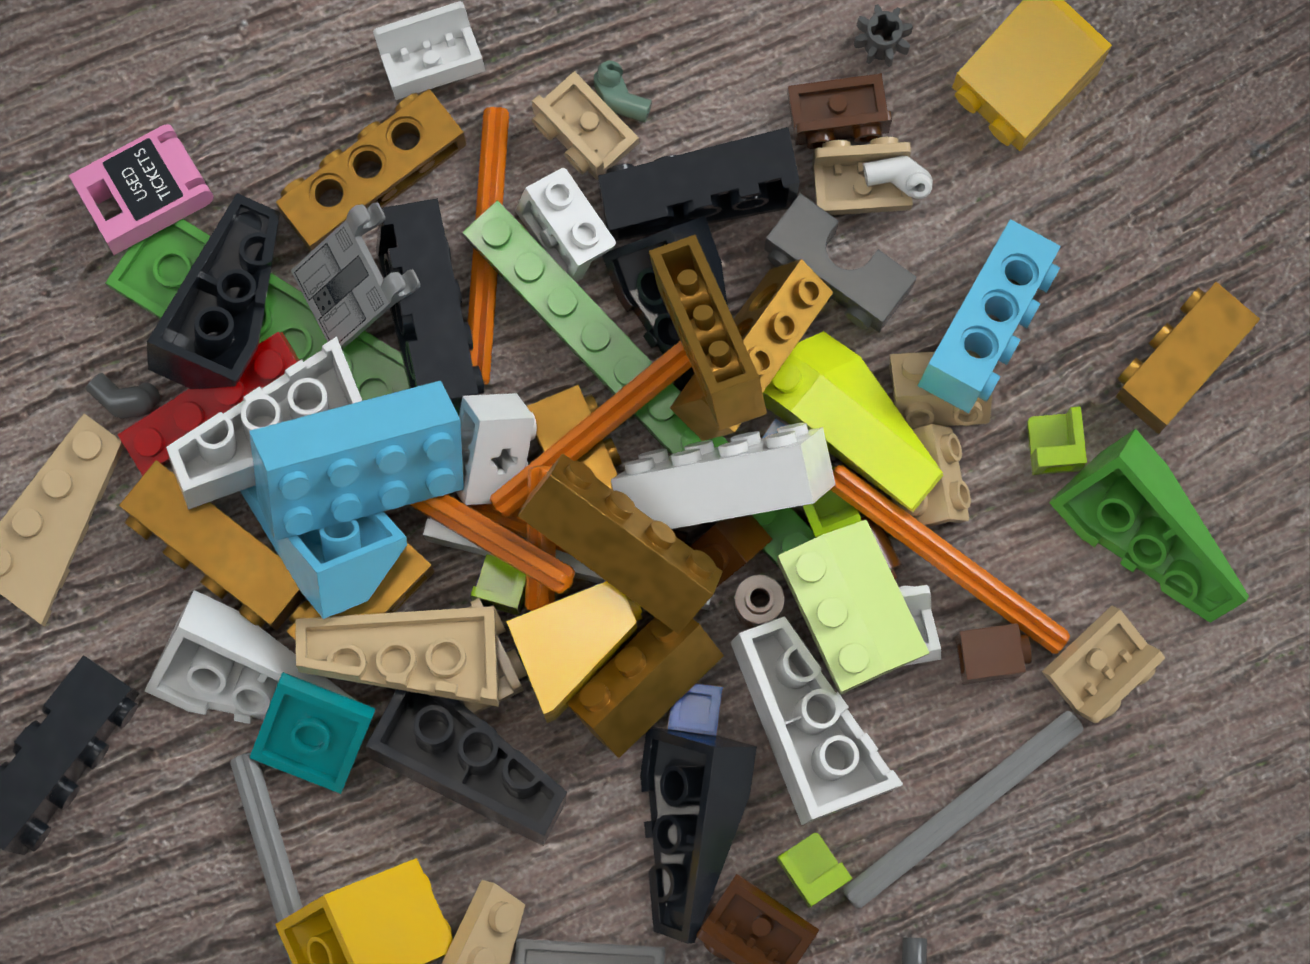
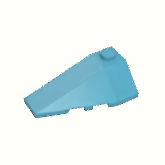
M256 485L240 491L301 593L323 619L367 602L407 546L406 536L384 511L274 541L257 500Z

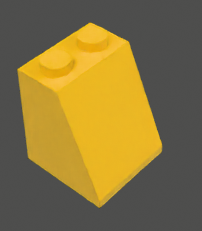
M1023 0L957 72L952 88L956 91V99L967 111L973 114L977 111L990 123L989 129L996 139L1006 146L1012 144L1021 151L1098 75L1112 45L1064 0Z
M607 581L506 621L547 723L556 720L567 709L568 705L566 703L637 635L636 621L642 619L640 605Z
M417 858L327 893L275 924L292 964H431L446 955L453 941L451 927L441 913L433 895L430 880L423 872Z

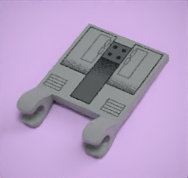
M378 202L372 203L368 208L363 204L355 205L348 212L346 220L291 270L327 342L337 336L342 350L395 303L420 288V281L413 269L407 270L403 275L399 272H393L383 279L362 238L363 234L374 229L385 220L384 212Z

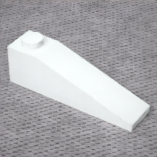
M195 590L180 615L144 690L188 712L206 715L207 710L212 709L234 714V721L248 724L251 723L252 718L264 720L283 672L353 699L326 677L299 673L296 667V654L258 625L248 621L238 610Z

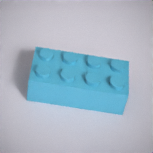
M441 380L249 431L257 500L274 541L464 490L461 422Z

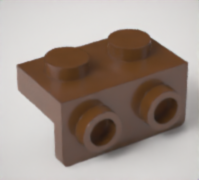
M882 73L790 85L787 88L795 146L807 144V148L816 149L822 148V144L825 142L854 138V141L857 143H868L875 138L883 137L882 134L889 133L892 116L891 111L887 110Z
M736 874L696 936L704 942L706 949L714 956L721 959H729L735 964H797L816 937L819 929Z

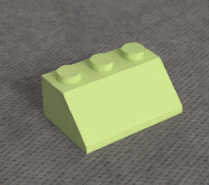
M867 520L823 534L778 555L777 563L840 695L929 654L927 646Z

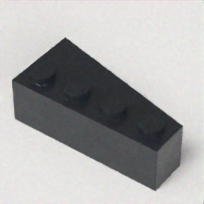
M789 127L680 155L664 156L653 162L637 166L632 164L616 165L608 168L606 174L598 175L599 192L606 228L615 241L656 234L703 216L706 217L707 223L711 224L786 210L797 198L800 185Z
M84 655L43 705L42 712L47 715L44 721L40 723L35 720L28 727H25L14 741L15 745L12 752L16 756L10 763L6 761L0 765V849L3 851L25 855L29 849L34 852L42 845L51 831V827L47 825L58 808L65 810L72 803L80 790V786L76 782L87 767L94 769L101 762L109 749V745L105 743L116 726L120 729L125 727L138 708V704L134 701L140 694L139 692Z

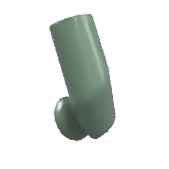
M614 61L601 63L598 66V71L594 74V87L598 96L615 114L646 123L652 100L628 92L622 77L623 69L618 63Z

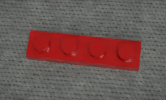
M277 332L259 343L257 351L236 386L188 389L117 435L143 476L156 460L162 465L170 462L167 446L220 412L224 414L244 401L245 395L259 386L261 389L284 375L287 368L300 360L283 332Z

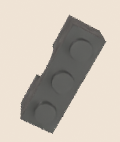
M800 193L766 237L764 250L769 253L767 256L768 260L775 267H779L802 259L833 291L827 302L832 298L847 309L844 314L855 325L864 330L872 327L880 333L913 289L917 277L879 249L868 263L858 269L847 270L836 266L828 257L826 246L836 234L839 221Z

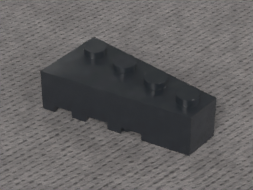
M438 198L383 207L381 209L384 212L385 220L378 225L376 254L382 277L384 279L393 272H399L403 275L407 270L413 269L420 281V288L398 301L390 308L409 388L441 380L459 416L462 396L484 394V383L480 367L472 365L470 351L473 350L472 334L468 322H463L461 291L457 279H454L451 253L445 236Z
M396 689L366 745L368 758L544 846L566 803V790L523 753L514 749L497 734L493 727L478 718L460 700Z

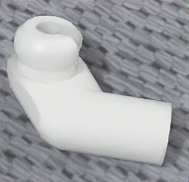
M897 156L863 163L867 186L891 182L905 194L915 199H923L931 193L933 180L930 173L908 156Z

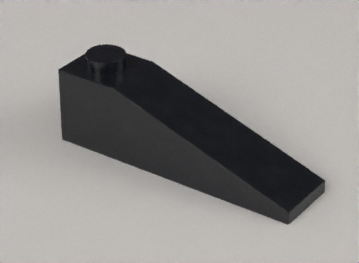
M236 193L147 340L149 371L189 389L233 387L237 385L259 345L280 219L279 211Z
M705 216L613 249L602 255L618 300L626 312L634 311L647 330L643 337L651 348L658 346L662 354H665L676 345L680 338L659 292L649 254L650 250L696 235L728 306L722 262ZM692 367L674 381L681 392L695 374Z
M651 727L646 732L640 780L641 792H649L651 821L644 822L645 838H653L655 865L651 867L648 873L654 932L687 944L695 943L696 934L702 925L750 797L757 746L721 736Z

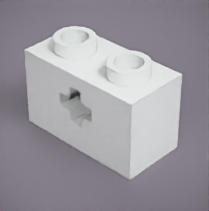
M517 393L462 396L459 418L461 422L464 490L456 491V493L465 505L492 504L490 501L491 495L528 466L527 456L530 441H533L536 436L537 424L534 414L529 411Z

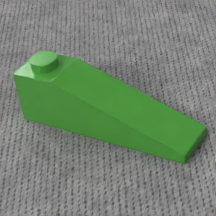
M1136 429L1101 451L1049 502L1082 540L1093 547H1096L1099 543L1122 558L1120 562L1122 566L1131 572H1134L1136 568L1160 583L1162 592L1210 623L1243 604L1249 597L1168 465Z

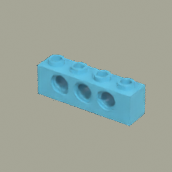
M1010 219L931 358L918 387L968 414L977 398L987 402L1001 377L992 372L998 361L1006 365L1008 364L1021 340L1013 335L1016 327L1019 324L1026 329L1028 328L1041 304L1032 298L1037 289L1047 293L1060 269L1059 266L1052 262L1061 246ZM1008 279L1015 280L1020 285H1015L1011 283ZM987 314L996 316L1001 322L992 320ZM966 350L977 353L981 358L972 357Z

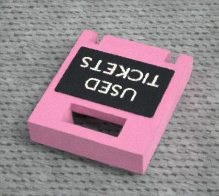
M171 125L160 126L68 175L113 255L206 207L213 201L212 192ZM114 197L122 213L105 221L96 203L100 204Z

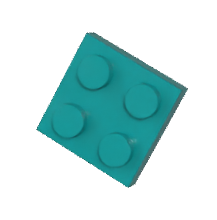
M283 672L249 758L341 794L372 720L375 708Z

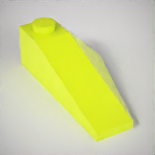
M824 331L798 342L763 392L767 409L790 425L806 423L808 430L823 427L830 454L911 512L917 509L944 476L939 466L862 358Z

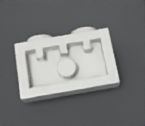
M561 168L526 187L515 209V212L532 237L575 282L583 279L594 259L612 250L616 244L613 236L565 168Z

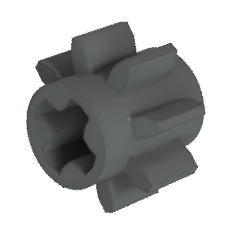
M877 4L870 20L859 16L856 26L864 34H859L855 37L854 47H865L868 53L866 63L870 64L874 59L885 60L887 66L890 67L896 52L904 55L908 54L910 44L902 38L912 33L913 25L911 23L902 24L899 18L900 8L897 7L893 12L882 11L879 4ZM883 30L885 36H891V40L884 42L881 35H875L876 31Z

